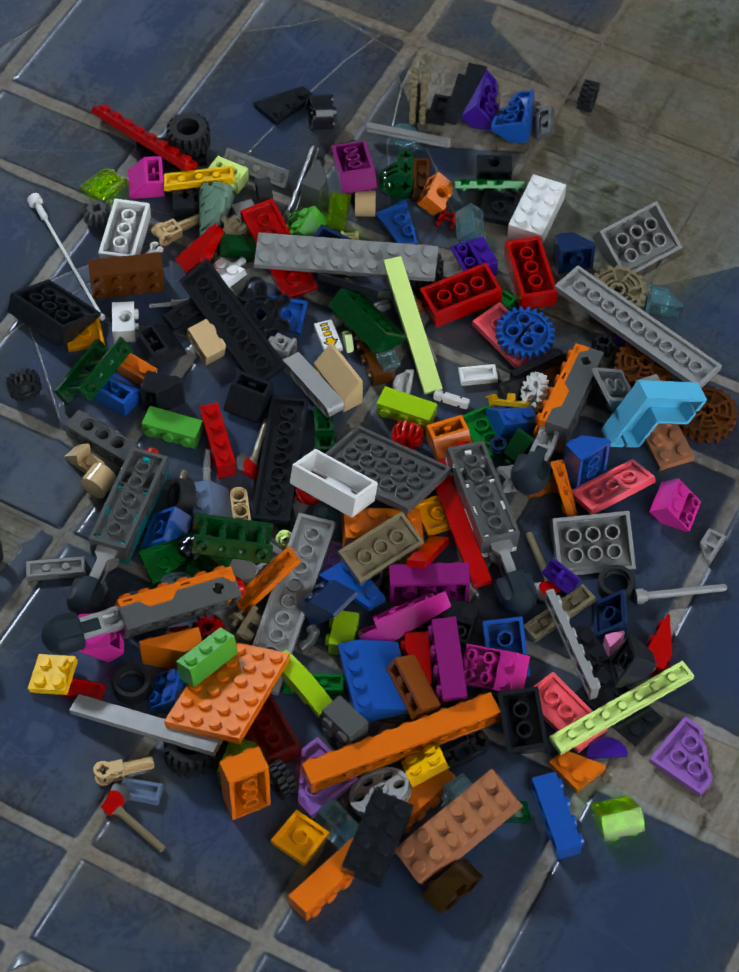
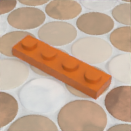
M288 546L245 586L246 591L236 604L238 609L244 611L245 615L253 605H256L302 562L293 548Z

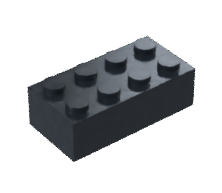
M374 789L342 863L341 872L381 888L412 815L414 805Z

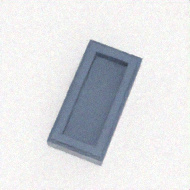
M122 777L120 785L129 790L131 795L130 801L159 806L163 784Z

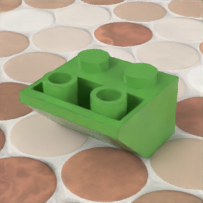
M315 206L303 208L298 212H292L288 216L286 225L291 235L313 237L321 224L326 225L328 219Z

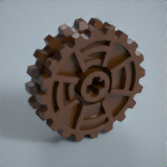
M628 342L625 343L624 347L619 348V353H616L614 369H621L631 389L635 385L636 380L655 374L662 381L673 380L671 372Z
M705 385L701 388L707 399L705 404L699 411H695L697 414L689 424L678 425L682 429L683 435H688L691 441L695 439L699 444L702 442L711 444L712 441L719 443L721 438L725 440L728 434H732L733 428L736 425L738 408L734 407L736 402L735 400H730L731 395L729 393L724 394V390L721 388L716 390L715 386L707 388Z

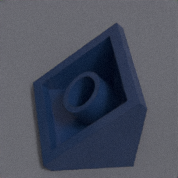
M622 589L593 603L594 634L597 639H604L606 634L622 630L625 632V639L628 627L626 590Z

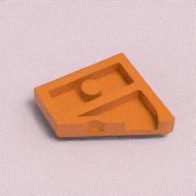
M569 751L562 755L558 754L549 761V766L576 793L606 770L604 764Z

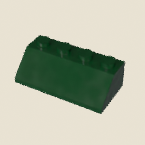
M340 289L329 304L333 314L345 322L344 325L348 329L353 330L356 333V337L368 345L367 348L373 353H386L407 338L362 293Z

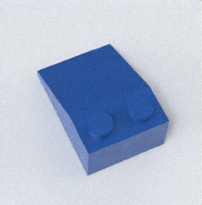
M522 616L481 622L484 647L527 655ZM529 665L526 677L530 676Z

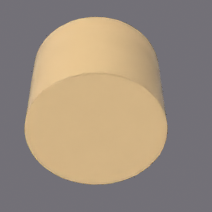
M376 190L355 191V217H375Z
M94 463L81 479V485L92 496L104 498L114 485L117 477L104 464Z

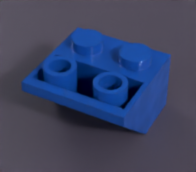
M114 373L97 393L95 400L126 417L142 400L141 386L119 373Z
M178 667L156 674L147 710L164 714L170 713L188 684L180 679Z

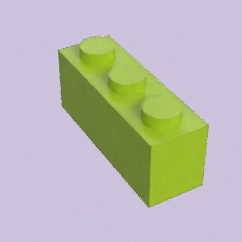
M385 386L377 401L376 414L398 422H404L405 420L408 422L413 421L414 424H419L421 429L426 430V425L432 424L437 415V403Z

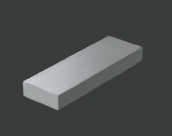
M85 556L26 561L27 581L75 578L86 575Z

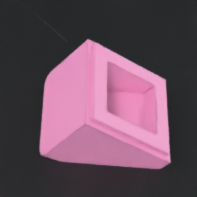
M624 630L605 635L603 646L608 656L623 642Z

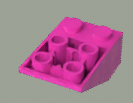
M467 644L463 660L466 685L500 692L522 689L525 685L530 656Z

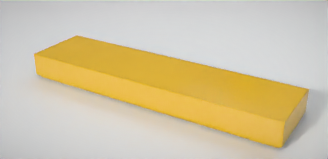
M234 166L164 174V190L197 188L206 182H209L208 186L213 184V181L225 184L235 183Z

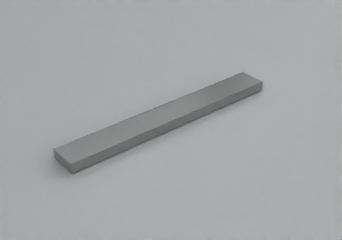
M80 694L69 710L72 715L211 756L216 755L223 742L220 739L165 727V719Z

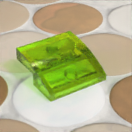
M103 168L79 186V188L95 200L98 198L99 201L104 199L107 201L128 185L129 181L127 177L118 176L114 169Z

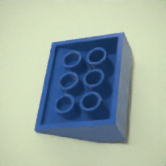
M354 640L338 644L339 658L351 705L368 722L409 714L386 670L394 658L402 657L398 642Z

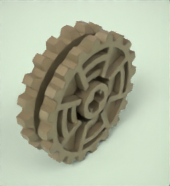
M413 68L409 124L414 125L416 122L418 109L420 125H425L429 68L423 69L421 83H419L418 68Z
M610 265L606 270L603 268L599 269V274H593L594 277L634 305L644 309L647 289H645L646 282H642L643 277L642 275H637L636 270L631 271L628 266L621 268L620 265H616L613 268Z

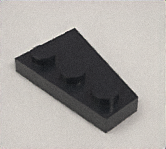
M304 86L256 101L254 102V108L277 126L305 107L307 96L314 94Z

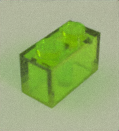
M331 192L326 227L339 230L347 229L351 200L350 194Z

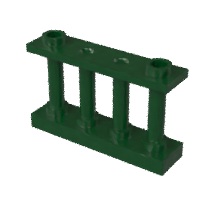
M119 337L109 348L100 339L95 340L53 390L54 393L64 404H69L76 394L79 393L88 402H91L132 352L131 347L122 337Z
M195 513L192 527L194 538L191 553L270 564L273 545H270L273 523Z

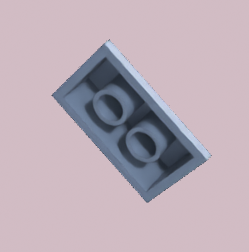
M209 480L194 482L196 498L192 509L193 518L195 513L232 518L228 488Z

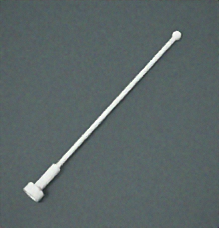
M33 193L27 198L28 204L31 208H35L40 218L45 221L92 305L101 312L49 223L48 215L41 205L43 200L40 194ZM101 313L99 320L104 321L105 315Z

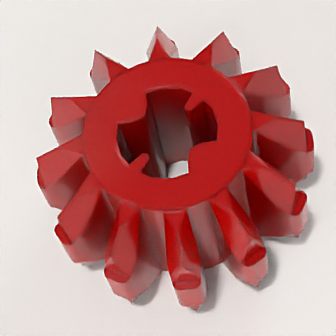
M399 421L392 429V441L416 450L423 441V429L420 428L419 424H414L413 421Z
M205 614L204 618L198 616L197 622L192 624V628H199L202 641L220 627L225 630L221 618L216 619L214 614L211 617Z

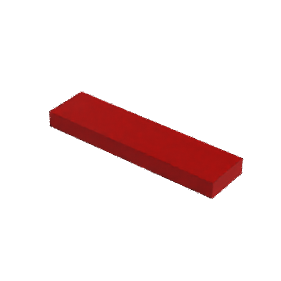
M431 535L424 545L419 547L407 559V566L425 569L450 544V537Z

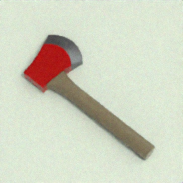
M267 419L263 420L251 458L245 453H241L236 458V470L252 480L258 478V459L264 443Z
M528 532L526 538L542 572L547 565L533 532ZM543 576L544 582L534 583L537 591V600L541 603L545 601L547 590L554 589L556 595L563 593L559 587L554 585L545 576Z
M113 784L101 808L110 816L116 815L161 853L166 846L123 808L131 800L129 790L123 785Z

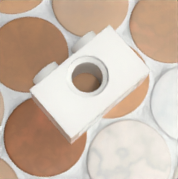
M134 301L112 302V333L114 343L119 337H122L126 342H136L135 330L139 329V323H135V320H139V312L134 307Z

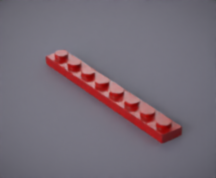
M101 104L100 106L92 107V114L183 171L196 170L198 163L192 160V157L182 154L175 147L169 146L168 142L156 138L155 134L148 133L144 127L134 124L132 120L124 118L121 113L111 110L110 106Z

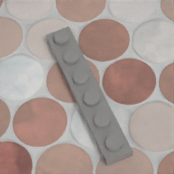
M554 589L547 590L545 594L546 606L590 700L597 698L600 682L597 677L594 678L592 665L584 656L583 645L578 643L576 630L574 627L571 628L569 624V615L562 609L560 596L556 595Z

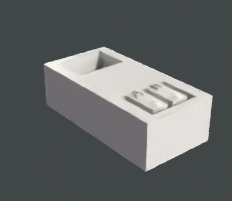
M314 449L292 465L290 484L351 518L375 501L378 482L317 449Z

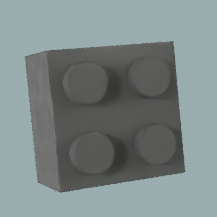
M341 696L337 697L322 710V732L328 739L331 738L336 742L338 749H342L350 743L355 744L368 737V721Z

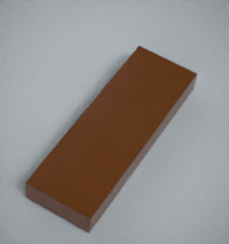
M413 158V202H418L426 182L430 178V158Z

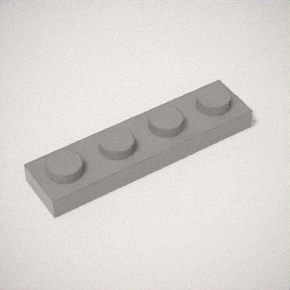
M226 148L224 158L248 168V175L258 179L269 177L272 184L286 188L291 171L231 148Z

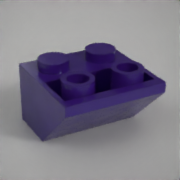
M483 236L450 246L462 271L487 263L493 275L497 276L498 261Z

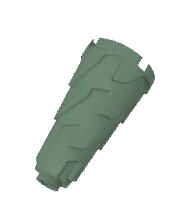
M215 181L210 186H208L209 182L201 185L199 190L200 236L214 223L223 229L224 223L221 221V218L223 216L228 217L235 197V191L232 193L233 188L229 185Z

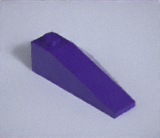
M487 69L461 117L471 128L492 131L493 119L495 116H500L497 114L499 103L496 102L498 87L497 80Z

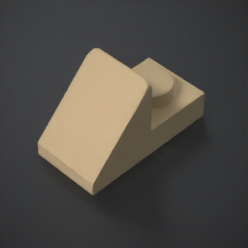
M77 444L64 456L67 461L85 474L94 463L105 465L104 461L91 453L89 444Z

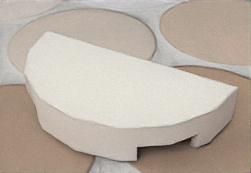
M414 369L405 370V372L396 375L393 380V389L410 394Z

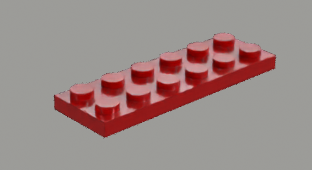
M273 198L240 210V215L256 246L258 232L291 235ZM268 269L280 294L286 293L291 299L318 290V285L311 272Z

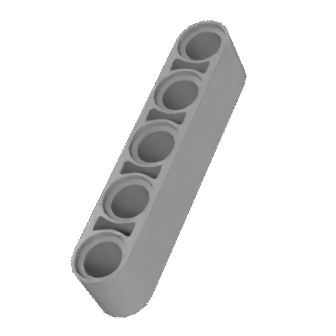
M299 352L283 359L287 365L284 369L286 374L327 418L345 409L340 396Z

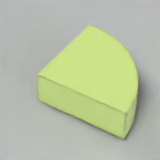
M349 331L342 332L347 353L354 352L352 334Z

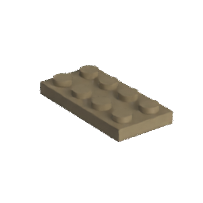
M401 511L340 549L337 554L359 585L388 568L389 565H393L423 546L425 542Z

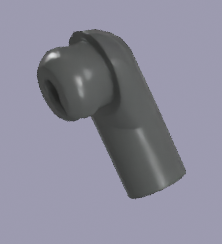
M314 624L306 629L309 636L296 645L301 653L314 646L320 635L319 628H316Z

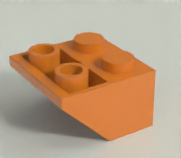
M462 415L426 425V440L436 461L445 459L447 448L455 446L457 442L465 440L472 443L469 429Z

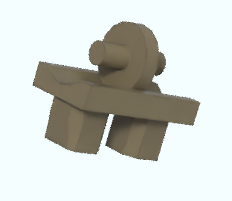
M233 215L231 218L223 216L221 218V221L224 223L223 234L249 237L250 233L245 223L241 225L242 221L239 216Z
M255 605L251 607L245 617H243L244 611L242 609H239L238 613H230L229 619L232 621L230 626L235 628L239 625L234 634L236 642L240 639L249 644L254 637L255 632L247 628V626L250 624L258 629L262 616L256 612L258 607Z

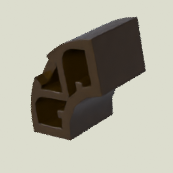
M467 859L460 862L454 861L448 867V870L437 880L433 879L427 884V891L422 897L439 914L448 912L464 896L471 893L484 876Z

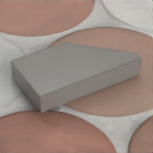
M711 528L707 530L700 541L701 551L706 564L709 566L726 540L725 535Z

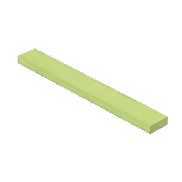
M402 257L386 259L383 261L423 393L424 395L435 393L437 389L442 391L441 381Z
M682 660L550 735L549 740L559 754L562 755L693 680L694 674Z

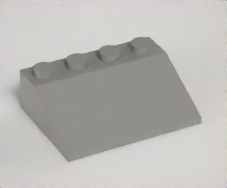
M657 201L592 236L599 251L613 267H616V265H620L621 268L628 266L629 270H636L637 272L683 248Z
M629 511L553 518L549 520L555 559L575 575L601 573L604 568L610 565H621L629 570L636 569Z

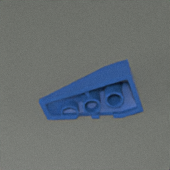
M534 90L517 92L508 102L509 106L501 110V115L495 116L491 130L510 143L523 144L528 142L532 127Z

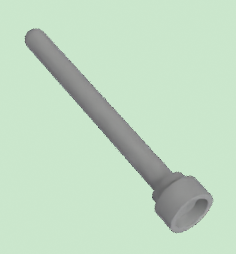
M716 584L649 592L640 588L634 589L633 596L635 604L639 605L648 602L649 599L724 592L727 590V585Z

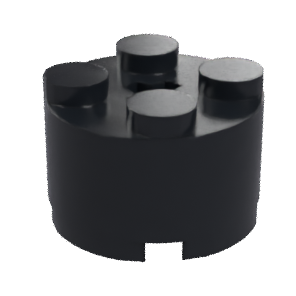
M333 94L307 96L306 109H308V115L306 116L309 129L335 128L333 117L337 116L336 106H333Z

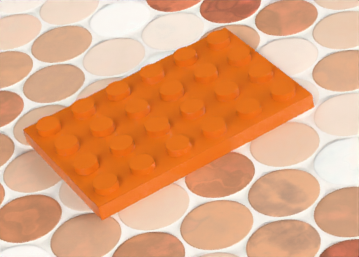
M236 642L238 654L197 686L192 687L187 684L164 721L165 727L240 744L289 663L290 654Z

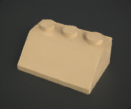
M333 343L329 344L314 362V369L340 396L345 406V409L342 411L346 412L363 402V381Z

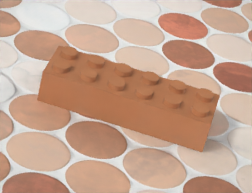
M491 769L398 846L396 854L416 881L426 887L431 880L442 874L454 861L459 860L522 808L523 805L502 778Z

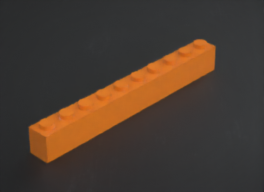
M491 692L479 694L474 699L460 701L453 707L442 708L437 713L423 715L416 721L405 722L392 730L386 729L379 735L368 736L355 744H347L342 749L328 751L318 758H310L302 763V775L312 794L404 759L409 755L416 754L428 745L435 743L441 745L500 722L501 712Z
M448 769L415 787L411 786V795L407 802L414 805L403 835L409 832L413 823L421 821L431 807L435 808L445 794L449 795L455 789L456 776ZM353 837L288 895L289 905L305 921L311 917H316L326 903L330 904L341 889L345 890L351 884L354 877L342 873L341 866Z

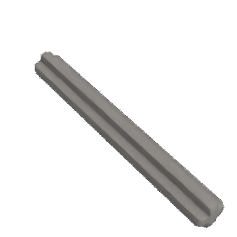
M371 122L366 127V132L444 148H449L451 144V139Z

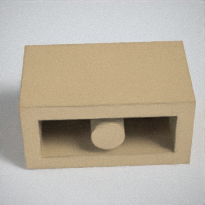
M207 319L188 328L186 335L205 366L223 357L226 349L224 340L222 338L219 339L214 325L210 324Z

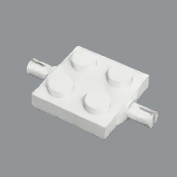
M240 257L235 262L220 258L212 264L229 288L247 275L245 269L241 267L246 263L244 257Z

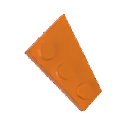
M564 460L551 461L553 475L557 482V491L563 502L561 504L563 514L567 515V517L578 516Z

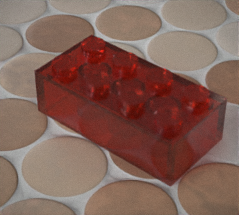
M270 693L244 738L250 748L259 746L267 765L278 759L282 760L283 764H287L301 757V744L272 693Z

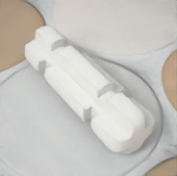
M438 389L434 393L433 399L441 402L442 400L443 403L456 407L459 405L463 409L469 407L470 400L468 398L462 397L461 399L458 395L448 392L443 393L444 391Z

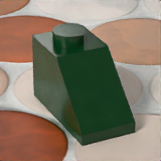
M520 428L517 429L503 453L502 463L504 466L514 465L519 454L528 455L534 443V438Z

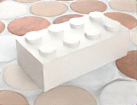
M533 174L508 224L507 238L518 240L540 236L543 244L565 199L566 184Z
M115 198L98 252L99 259L141 253L151 219L150 203Z

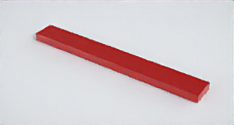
M445 459L438 460L439 462L447 465ZM449 475L435 488V492L462 562H469L472 588L492 584L491 576L452 477Z

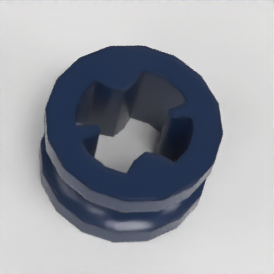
M501 436L493 437L490 441V452L498 456L503 455L507 447L506 439ZM495 444H496L497 446H498V444H500V445H502V446H501V448H500V446H499V448H497V447H495Z

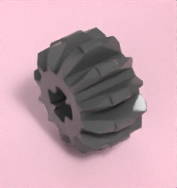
M98 198L96 201L90 199V202L85 203L82 209L84 222L90 227H104L111 213L110 204L106 203L105 199L99 201Z

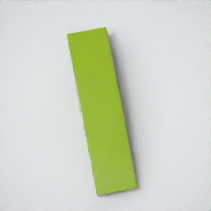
M286 649L283 652L290 654V661L281 677L291 691H295L305 705L308 704L319 718L322 716V710L332 702V699L311 673Z

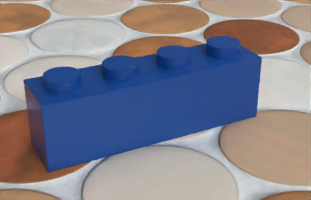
M556 772L532 777L531 790L556 859L559 860L581 854L584 839L582 834L578 833L576 829L577 820L575 815H571L569 810L571 805L568 796H564L562 779H558Z

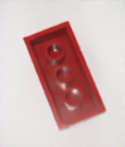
M540 236L505 241L504 258L519 306L526 310L528 306L530 309L556 305L558 291L554 289L556 284Z
M483 263L420 288V296L424 302V308L435 328L502 302V289L488 264Z

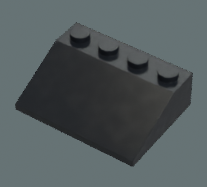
M50 279L12 292L7 311L58 346L73 341L101 316V312Z

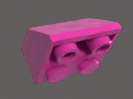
M161 156L144 157L128 170L129 199L165 197Z
M679 478L661 482L649 512L661 524L690 532L701 501Z
M79 614V615H78V618L84 617V616H87V615H90V614ZM120 631L85 640L84 649L79 651L110 663L124 654V640H122Z

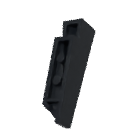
M468 63L465 75L458 73L443 123L456 125L459 122L487 66Z
M556 349L510 371V380L498 384L497 395L500 399L507 400V393H515V401H522V398H520L522 394L521 388L524 386L523 381H527L526 376H530L531 372H539L547 376L546 380H549V383L552 382L557 374H561L560 369L562 363L567 362L568 352L563 353L561 350Z

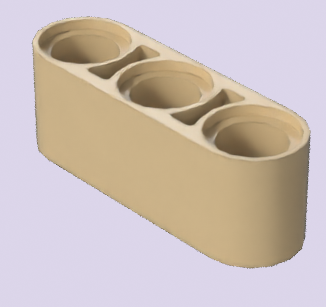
M242 487L233 488L230 492L232 518L251 520L247 491Z

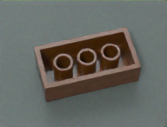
M161 252L88 260L92 297L94 300L165 291Z

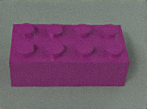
M366 140L331 145L333 164L342 193L351 194L355 191H370L373 188H377L375 167Z
M436 562L429 564L425 569L408 567L407 564L401 563L389 565L390 606L403 604L427 593L437 595L444 591L448 598L465 603L469 601V562Z
M456 616L432 619L431 626H428L427 636L428 642H432L430 650L431 662H435V665H433L434 682L438 681L435 689L436 697L441 702V707L450 706L467 699Z

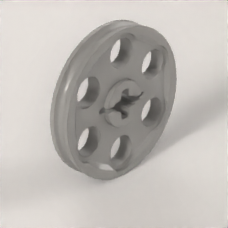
M393 767L378 768L364 774L355 782L350 790L349 800L354 812L362 817L374 789L407 802L411 795V784L407 775L400 769ZM392 776L390 779L384 780L385 777ZM373 782L370 786L364 787L365 784ZM405 784L402 788L395 789L398 785ZM365 797L364 800L356 802L359 798Z

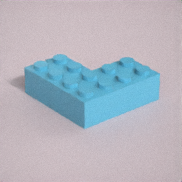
M638 380L606 421L601 431L605 439L611 441L610 447H624L625 445L626 447L639 448L658 424H689L697 414L695 411H699L707 399L699 383Z

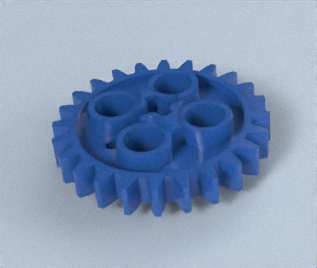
M520 306L519 311H517L513 307L512 313L507 310L506 314H502L500 320L497 321L495 328V338L498 339L497 345H502L501 350L507 349L506 355L513 353V359L517 356H520L521 361L524 357H527L528 361H530L532 356L534 359H537L538 355L544 356L545 352L548 353L550 347L553 346L555 339V328H552L553 322H548V316L543 318V312L537 314L536 308L530 311L529 306L526 310H523V307Z

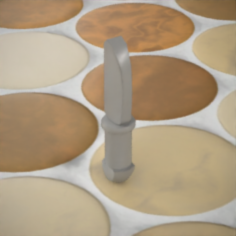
M171 299V302L150 303L149 308L169 306L174 308L187 299Z
M205 449L203 455V481H211L210 450Z

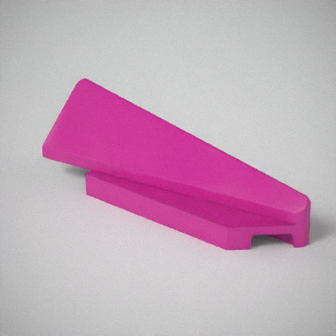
M445 591L437 595L427 593L374 615L375 624L358 630L360 640L394 642L404 636L405 632L414 630L450 608L451 604Z

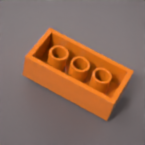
M365 508L353 518L342 513L340 520L342 547L344 548L401 511L395 508ZM413 509L408 514L404 513L423 539L420 509Z
M259 746L248 748L238 755L228 756L219 762L223 801L232 821L271 805L269 767Z

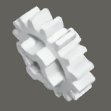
M531 372L530 376H526L527 381H523L524 386L521 388L522 394L520 398L524 402H531L534 413H538L539 409H542L544 400L548 398L549 392L547 391L550 387L547 385L549 380H546L547 376L543 373Z

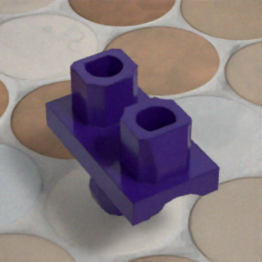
M552 558L541 572L543 576L567 595L581 581L578 576L555 558Z

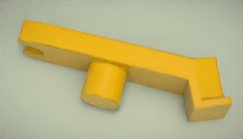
M497 393L485 397L488 399L490 406L531 407V402L515 401V393H507V400L498 399Z

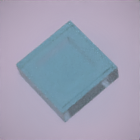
M394 349L376 354V359L383 372L401 366V362Z

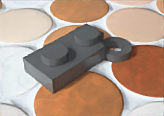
M539 105L533 107L532 117L536 119V138L540 141L554 136V108L552 106L542 108Z

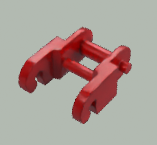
M447 209L440 213L436 227H439L441 222L447 220L452 224L450 231H453L459 217L457 215L458 212L454 214L447 212Z

